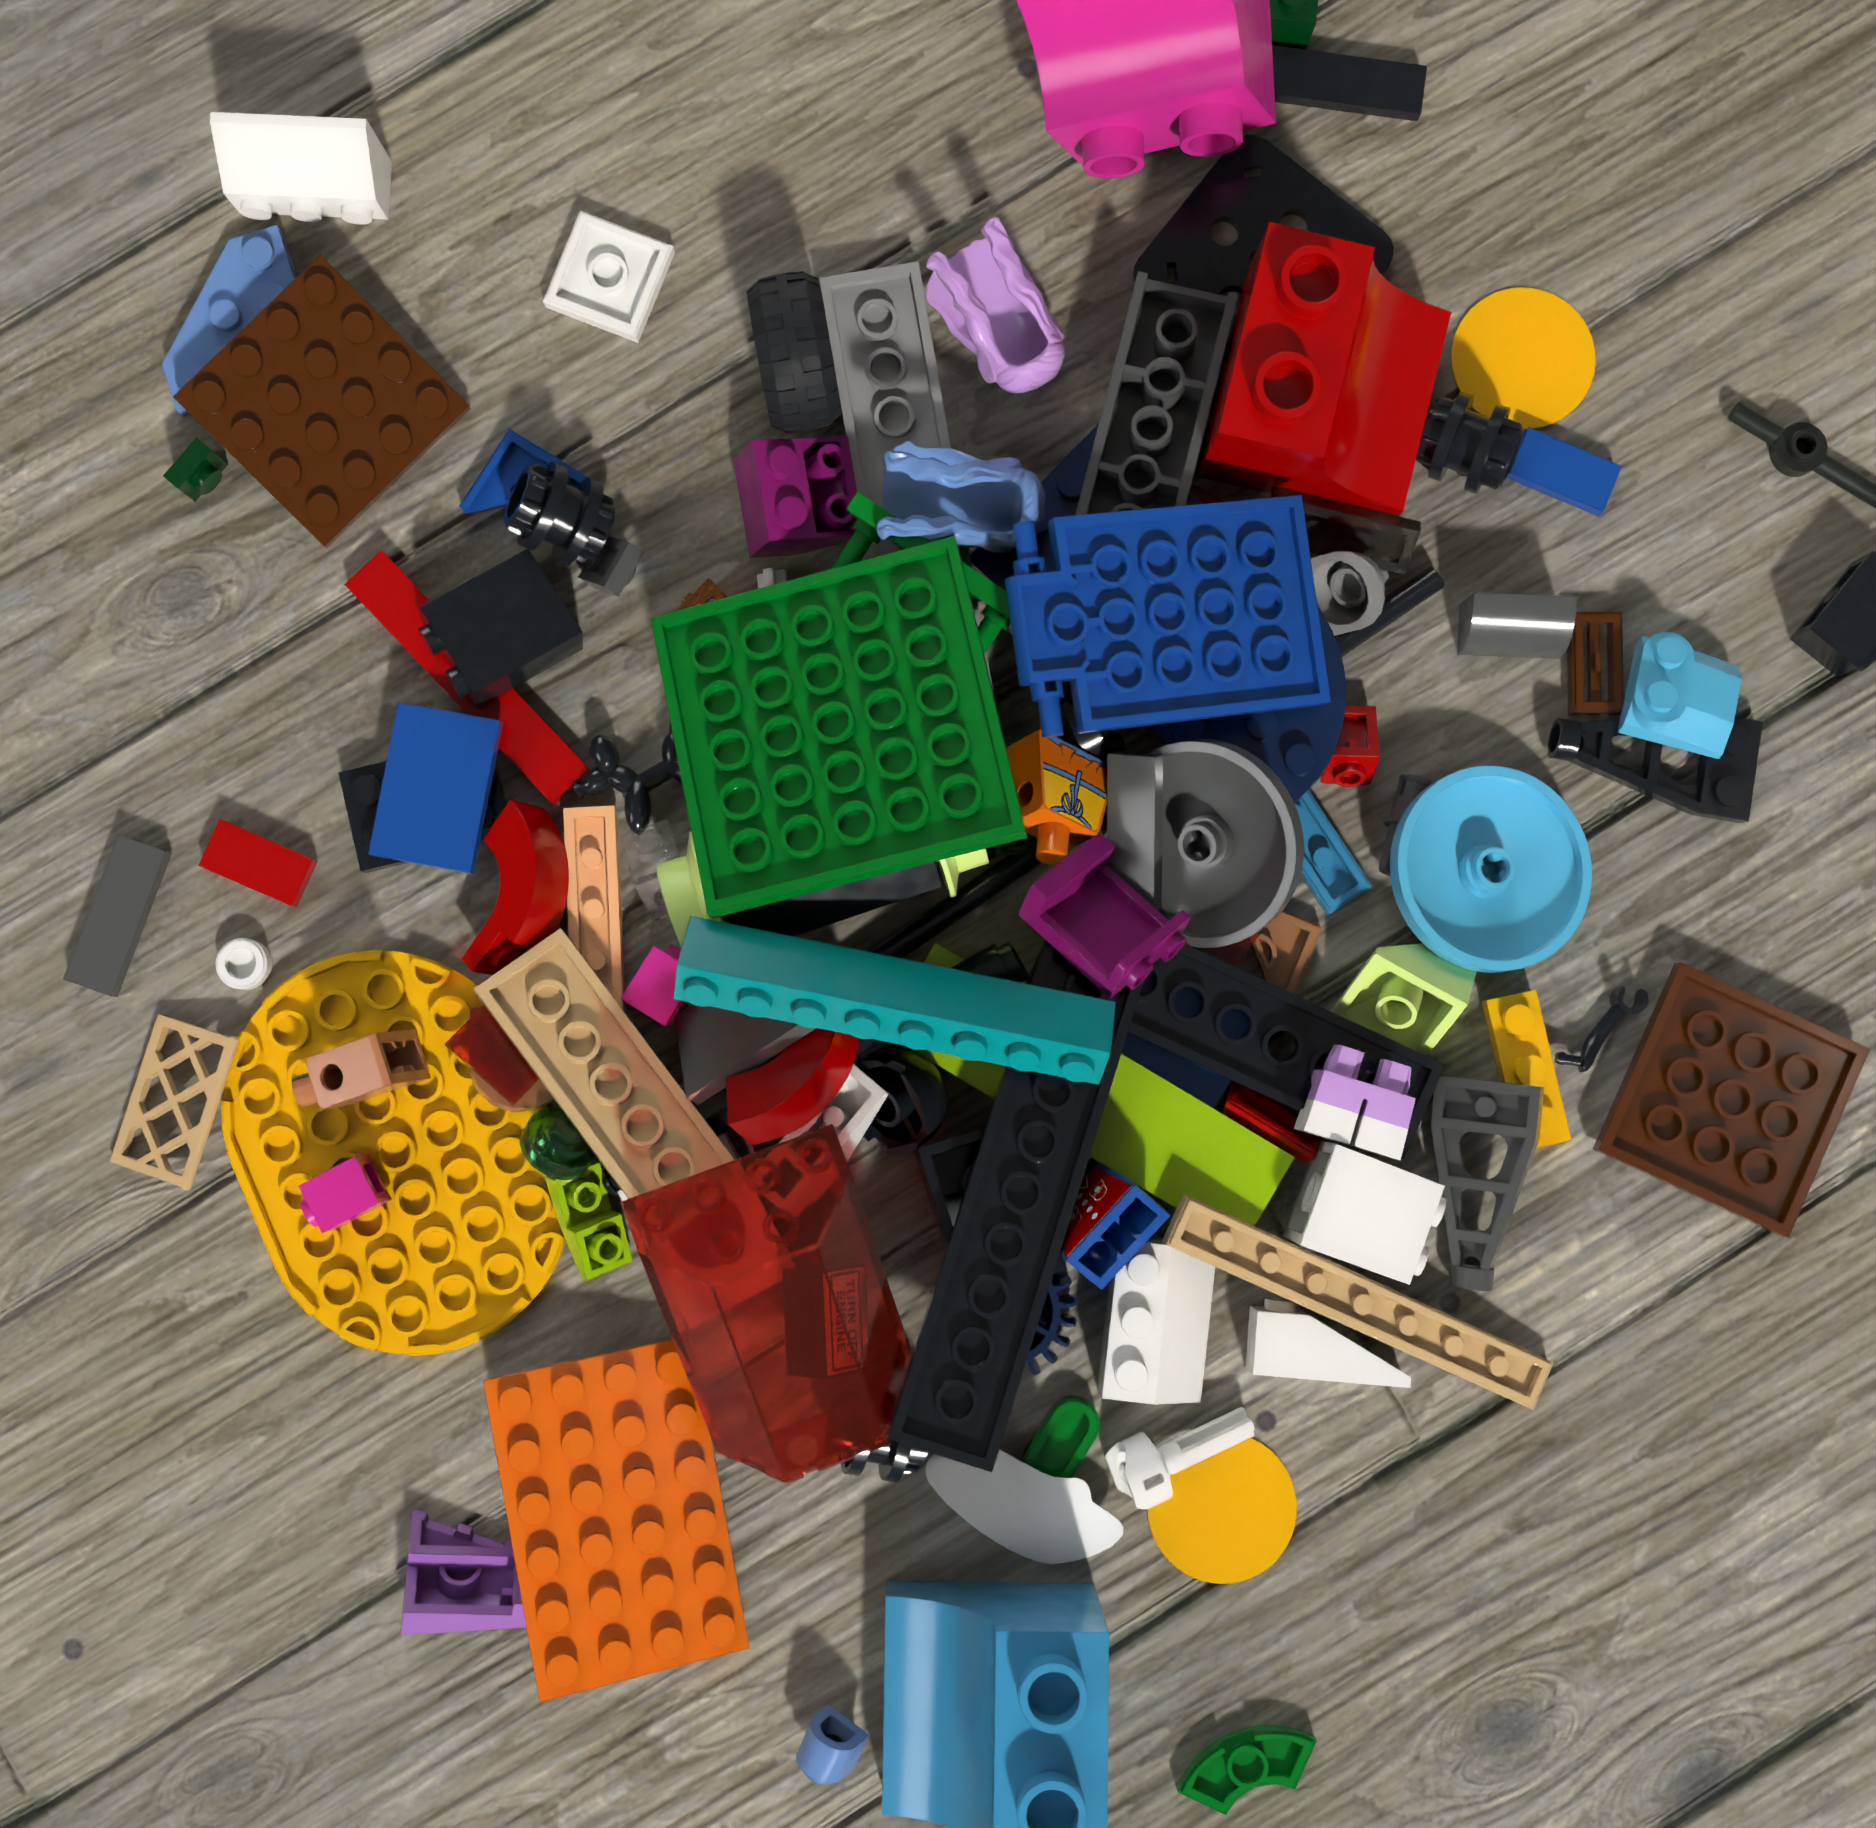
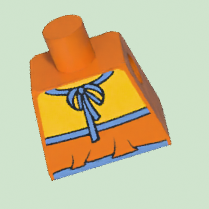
M1039 729L1008 746L1007 752L1026 832L1037 837L1036 858L1042 863L1057 865L1068 857V849L1095 837L1101 829L1107 805V763L1057 737L1043 738L1042 730Z

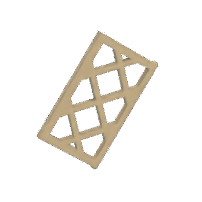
M158 1014L110 1162L177 1185L185 1191H190L240 1039L236 1036L229 1037L166 1015ZM168 1030L178 1031L185 1048L164 1060L161 1051ZM214 1043L224 1048L216 1072L210 1075L200 1051ZM190 1058L199 1082L178 1093L169 1069ZM159 1076L168 1100L147 1111L144 1103L152 1079ZM204 1091L207 1101L199 1124L193 1127L183 1103ZM173 1110L182 1134L161 1145L152 1121ZM142 1128L151 1152L137 1159L128 1156V1152L135 1131ZM187 1143L190 1153L182 1175L172 1171L166 1155Z

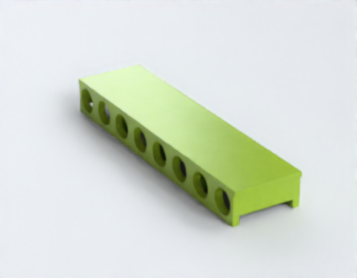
M935 943L924 963L951 968L964 959ZM912 1049L994 1099L1004 1069L1003 1065L978 1060H964L958 1056L929 1050ZM1121 1054L1090 1154L1091 1158L1177 1208L1182 1195L1185 1194L1253 1226L1256 1225L1295 1158Z

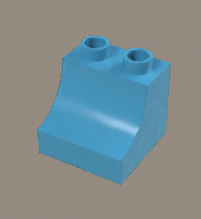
M887 1581L885 1596L882 1815L914 1818L950 1828H1108L1109 1630L1094 1583Z

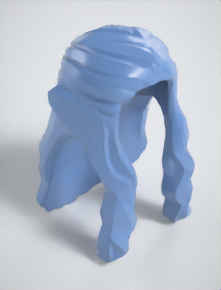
M905 441L904 444L896 446L894 451L888 450L884 453L883 509L897 518L886 516L878 521L877 533L881 540L893 535L898 537H924L933 542L955 536L959 548L982 547L993 553H1008L1013 548H1016L1013 524L1022 521H1034L1036 536L1039 534L1045 516V490L1037 475L1032 471L1022 468L1019 459L1004 457L985 461L952 448L918 447L911 441Z

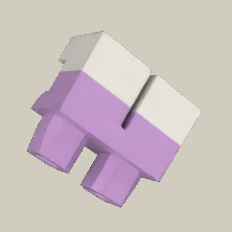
M1333 1045L1323 1070L1314 1069L1312 1086L1304 1109H1300L1294 1129L1344 1143L1345 1145L1380 1156L1401 1160L1416 1100L1414 1097L1407 1096L1412 1067L1380 1059L1373 1085L1357 1080L1364 1052L1342 1045Z

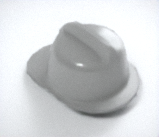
M1334 551L1311 557L1317 606L1325 616L1334 636L1360 630L1373 624L1382 612L1385 600V582L1389 578L1388 570H1380L1379 566L1370 557L1359 552Z

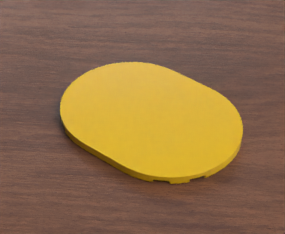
M382 950L352 952L317 962L281 983L261 1002V1007L255 1012L245 1029L238 1036L240 1039L224 1087V1100H221L222 1131L232 1168L280 1280L299 1306L310 1317L314 1316L324 1326L337 1333L340 1338L356 1346L372 1351L377 1350L409 1356L435 1355L466 1347L494 1334L520 1315L543 1290L554 1273L566 1244L545 1177L570 1167L562 1137L548 1105L534 1110H526L525 1112H510L491 1105L477 1092L469 1072L468 1052L478 1030L475 1025L481 1027L492 1016L474 991V988L478 985L462 973L438 961L409 953ZM416 1029L431 1076L430 1079L354 1104L322 1109L318 1102L303 1107L295 1099L292 1091V1080L296 1076L308 1073L306 1067V1059L308 1057L374 1033ZM369 1154L392 1200L338 1229L322 1233L319 1226H312L306 1219L300 1206V1199L304 1196L298 1186L354 1156Z

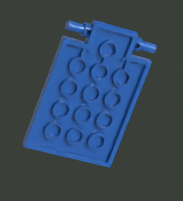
M1302 495L1054 517L1047 522L1054 572H1046L1045 558L1039 557L1034 521H1022L1013 524L1018 560L1013 562L1014 576L1005 579L1019 685H1030L1032 702H1038L1043 738L1064 735L1059 698L1064 697L1062 682L1070 681L1077 734L1312 707L1331 703Z

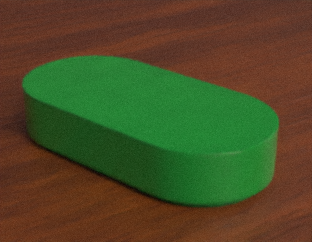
M1075 1395L1058 1399L1049 1409L1023 1452L1020 1461L1053 1477L1072 1478L1099 1432V1417L1093 1405L1085 1398Z

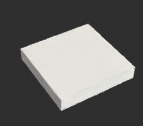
M580 210L543 303L548 309L639 343L674 257V247Z

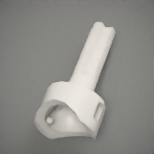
M1240 1407L1169 1440L1158 1448L1145 1433L1139 1432L1116 1443L1109 1449L1105 1459L1117 1490L1132 1497L1136 1508L1148 1510L1172 1498L1173 1490L1170 1474H1176L1255 1436L1253 1432L1255 1427L1252 1420L1248 1418L1246 1410Z

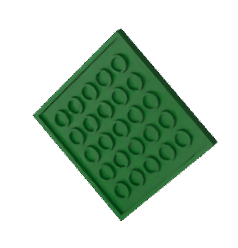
M955 536L651 618L706 910L712 918L1028 838Z

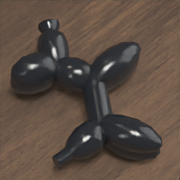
M670 719L669 733L665 736L662 744L663 761L638 775L633 769L619 765V753L616 744L604 735H596L591 740L589 748L590 758L596 767L586 771L581 776L580 783H573L572 787L580 800L584 798L585 794L595 795L601 793L609 785L617 791L625 793L624 810L627 824L635 834L640 835L644 833L649 825L652 813L649 792L672 778L682 784Z

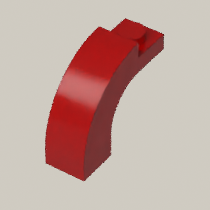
M816 1028L788 1046L777 1058L768 1064L726 1077L728 1125L752 1146L783 1137L804 1126L829 1105L846 1082L857 1056L860 1039L849 1034Z

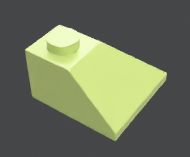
M1423 943L1377 947L1334 1005L1331 1012L1428 1056L1467 1007L1477 971L1459 967L1442 959Z

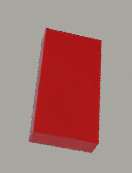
M219 819L198 866L285 904L297 907L318 861Z

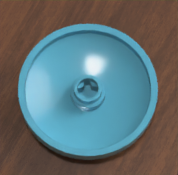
M1476 766L1459 770L1437 780L1420 792L1409 804L1397 825L1390 851V878L1395 900L1404 920L1415 936L1428 949L1442 959L1459 967L1477 972L1500 973L1521 969L1543 961L1559 950L1570 939L1578 928L1589 902L1592 887V862L1589 846L1579 821L1566 802L1553 789L1537 778L1519 770L1502 766Z

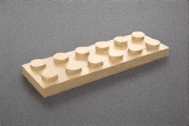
M561 928L474 988L475 993L661 1244H664L748 1181L749 1178L693 1103L686 1098L684 1091Z

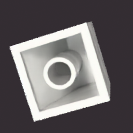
M1320 1141L1317 1157L1309 1162L1283 1237L1303 1247L1410 1285L1413 1275L1419 1276L1426 1265L1429 1247L1424 1246L1430 1227H1437L1443 1217L1446 1198L1441 1196L1445 1186L1338 1144Z

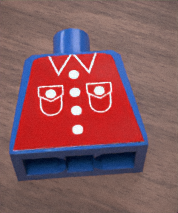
M1099 1163L1085 1177L1083 1176L1061 1248L1063 1258L1102 1290L1171 1215L1132 1181L1104 1164Z

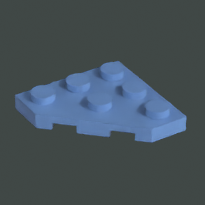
M278 225L230 239L227 242L162 363L172 398L297 277L283 231ZM173 398L176 411L183 417L190 415Z

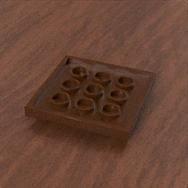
M321 254L173 396L325 548H328L471 409L457 392Z
M1682 962L1674 963L1593 1150L1770 1232L1789 1238L1870 1049Z

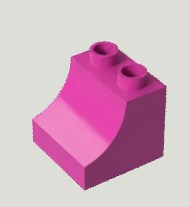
M1017 0L1037 63L1043 97L1046 132L1083 166V170L1088 175L1098 178L1126 177L1139 172L1144 167V154L1180 146L1184 153L1198 157L1227 154L1238 149L1243 144V131L1276 124L1270 0Z

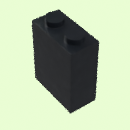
M529 549L523 550L419 607L423 626L418 628V632L433 656L440 652L451 667L445 671L451 686L460 698L469 695L476 708L483 706L583 649L582 630Z

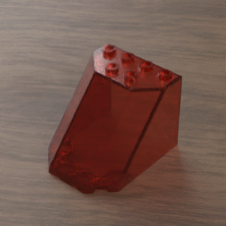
M833 1124L622 1201L637 1251L717 1453L765 1473L766 1476L781 1483L789 1484L804 1478V1474L815 1470L820 1472L855 1458L856 1454L867 1450L871 1452L888 1445L890 1439L887 1438V1434L913 1354L851 1171Z

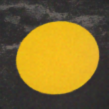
M1519 287L1495 292L1479 301L1468 311L1455 333L1451 351V362L1454 378L1460 392L1474 396L1472 404L1474 410L1491 417L1496 405L1500 404L1510 408L1509 419L1520 422L1525 429L1528 427L1536 429L1563 419L1582 402L1592 384L1596 367V354L1590 330L1580 314L1571 305L1552 293L1535 288Z
M1249 1438L1176 1474H1170L1173 1490L1172 1498L1147 1510L1153 1538L1169 1562L1192 1578L1215 1584H1231L1242 1582L1261 1574L1282 1555L1289 1544L1295 1528L1297 1499L1291 1477L1280 1459L1265 1445L1253 1438Z

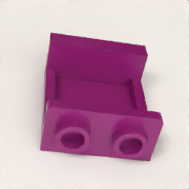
M1099 833L1031 884L1018 915L1111 999L1126 985L1131 990L1138 987L1153 969L1152 964L1159 958L1164 962H1168L1179 952L1187 940L1182 933L1191 916L1182 910L1171 920H1168L1106 865L1115 845Z

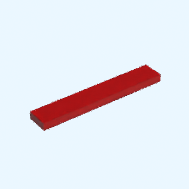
M382 550L378 552L344 584L467 715L500 720L503 723L499 742L500 750L554 806L573 789V783H580L581 776L590 770L589 767L514 688L479 708H476L469 695L462 698L457 695L445 674V671L451 667L441 652L435 656L430 653L418 632V628L423 626L419 607L430 602V600Z

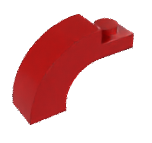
M513 799L509 800L483 839L492 850L498 862L500 891L491 916L461 959L472 972L494 975L523 955L528 947L536 946L556 932L563 917L569 885L568 859L557 825L544 808Z

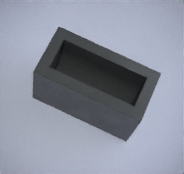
M1474 592L1459 605L1458 655L1559 659L1567 651L1572 638L1577 610V596Z

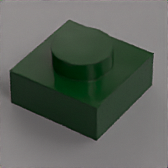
M196 437L166 471L163 477L196 502L201 495H206L216 488L221 481L222 471L227 467L228 463Z

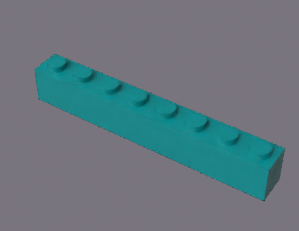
M690 916L680 952L673 998L690 1002L696 1006H710L744 1013L750 1017H765L798 1024L805 1028H819L849 1034L859 1039H874L904 1045L914 1050H929L958 1056L964 1060H978L1012 1067L1019 1071H1033L1063 1077L1073 1082H1088L1097 1085L1100 1084L1111 1054L1116 1004L1114 1001Z

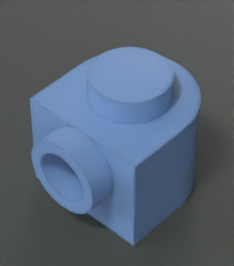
M827 1704L812 1717L796 1755L797 1764L806 1777L815 1783H837L856 1767L870 1735Z

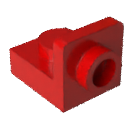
M1346 705L1338 744L1328 766L1320 776L1321 783L1337 784L1342 787L1371 784L1380 758L1376 706Z

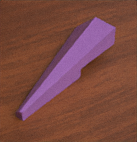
M412 1510L401 1635L526 1628L511 1540L507 1539L504 1544L474 1534L473 1527L459 1523L457 1528L430 1520L427 1512Z

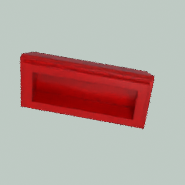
M1232 1082L1224 1105L1227 1117L1301 1162L1312 1161L1317 1157L1322 1137L1294 1129L1299 1114L1283 1104Z

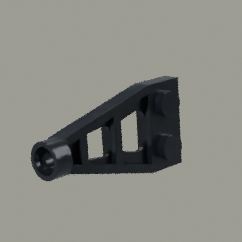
M1735 717L1723 755L1720 759L1700 754L1696 782L1692 785L1683 784L1662 773L1659 766L1663 744L1646 740L1641 770L1629 768L1611 761L1612 738L1615 736H1628L1618 733L1620 720L1585 723L1557 718L1554 721L1548 739V756L1550 758L1569 761L1690 815L1735 823L1749 821L1763 721Z

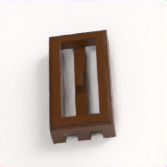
M1576 612L1574 630L1567 649L1568 715H1620L1622 713L1624 703L1622 612ZM1583 624H1587L1588 702H1584ZM1600 624H1607L1608 702H1601Z

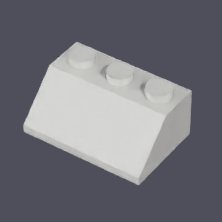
M225 112L210 113V125L223 194L243 216L255 220H268L272 215H291L293 218L304 222H319L322 220V217H338L346 222L360 225L369 224L372 222V219L388 220L392 161L367 119Z
M1149 1238L1113 1277L1108 1286L1097 1386L1102 1399L1153 1405L1201 1403L1215 1274L1214 1266L1162 1243V1240Z

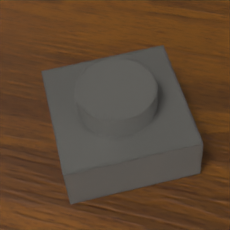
M608 536L600 553L595 559L587 561L578 578L593 588L619 597L623 588L633 579L636 565L643 552L629 542Z

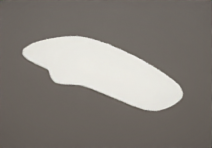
M1000 1449L992 1472L933 1454L926 1464V1477L929 1484L948 1506L974 1528L998 1544L1034 1561L1059 1564L1084 1559L1112 1547L1123 1535L1124 1527L1121 1522L1107 1510L1092 1502L1089 1486L1084 1480L1050 1476Z

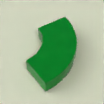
M1259 1725L1234 1731L1211 1743L1193 1759L1176 1785L1177 1791L1226 1815L1235 1801L1253 1788L1276 1784L1296 1789L1317 1740L1313 1734L1303 1730L1279 1725Z

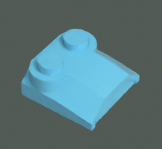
M1660 632L1652 635L1650 638L1641 636L1634 649L1618 733L1720 759L1735 720L1742 681L1739 667L1694 651L1690 643L1676 633Z

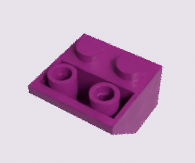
M848 436L752 440L733 459L749 558L803 554L848 542L856 531L852 526L857 519L846 509L857 493Z

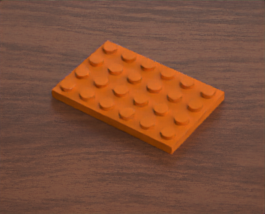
M688 1334L483 1379L540 1703L749 1649L693 1336Z

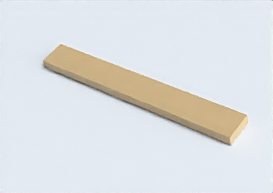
M1185 1194L1182 1195L1162 1240V1243L1532 1410L1536 1406L1554 1362Z

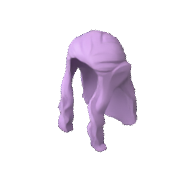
M993 217L981 229L985 237L983 240L971 242L970 246L959 250L951 259H948L946 255L940 252H935L929 257L926 268L933 272L926 286V299L940 313L951 334L977 357L978 369L986 383L996 382L1007 392L1023 394L1043 386L1058 374L1064 362L1063 359L1066 356L1062 342L1065 335L1058 321L1047 309L1042 293L1036 287L1033 277L1020 262L1019 256L1014 252V242L1009 239L1004 226L1000 222V218Z

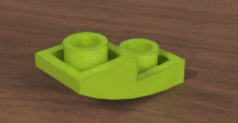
M588 1159L545 1177L566 1243L582 1278L586 1281L633 1262L622 1216L611 1209L608 1193L602 1184L603 1173L600 1162L593 1159Z

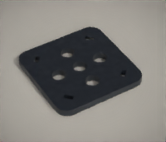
M1258 135L1243 136V144L1238 149L1223 154L1141 254L1134 266L1132 281L1135 285L1139 271L1148 273L1147 279L1218 295L1228 290L1237 291L1241 294L1244 280L1250 268L1249 259L1256 254L1269 222L1280 224V220L1288 215L1301 217L1306 223L1307 231L1375 247L1373 261L1381 275L1385 273L1393 259L1394 247L1391 238L1385 231L1268 140ZM1262 169L1260 176L1244 178L1243 170ZM1227 222L1236 229L1237 240L1231 245H1219L1212 240L1210 228L1216 223ZM1168 267L1175 268L1176 281H1168ZM1234 315V318H1233V322H1232V326H1231V330H1230V334H1229V338H1228V342H1227V346H1226V350H1225V354H1224L1223 361L1225 360V357H1226V353H1227V349H1228V345H1229V341H1230V337H1231V333H1232V328H1233V324H1234V320H1235V316H1236V315Z

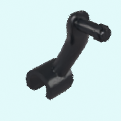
M1616 987L1609 997L1611 1007L1587 1036L1580 1056L1557 1052L1554 1058L1555 1063L1578 1066L1579 1072L1588 1071L1594 1063L1602 1044L1625 1014H1638L1647 1007L1649 1002L1647 992L1643 989L1637 990L1634 1004L1631 1008H1628L1623 1001L1625 987Z

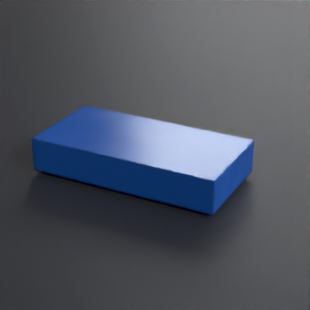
M1528 427L1523 434L1507 479L1599 516L1606 507L1622 466Z

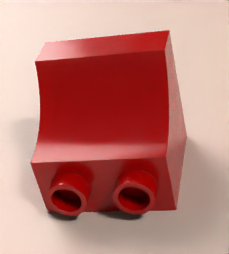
M1269 222L1243 283L1196 476L1280 497L1302 495V501L1305 503L1392 523L1404 511L1451 312L1414 298L1386 280L1374 264L1373 255L1375 247Z

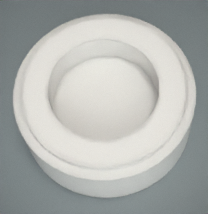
M233 939L223 945L216 957V971L219 978L226 985L235 989L250 990L261 986L268 979L272 970L270 952L262 943L253 939Z

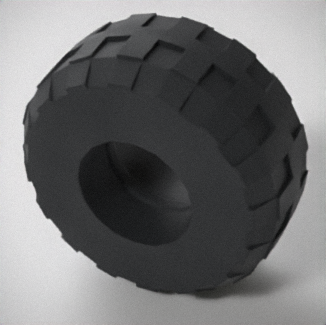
M804 271L760 278L747 290V299L770 424L772 427L785 433L803 432L830 426L832 422L842 415L819 279L804 273Z

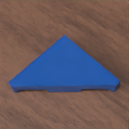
M509 428L459 507L470 515L507 506L519 476L526 467H532L535 464L546 467L550 462L554 461L567 467V484L576 488L587 476Z

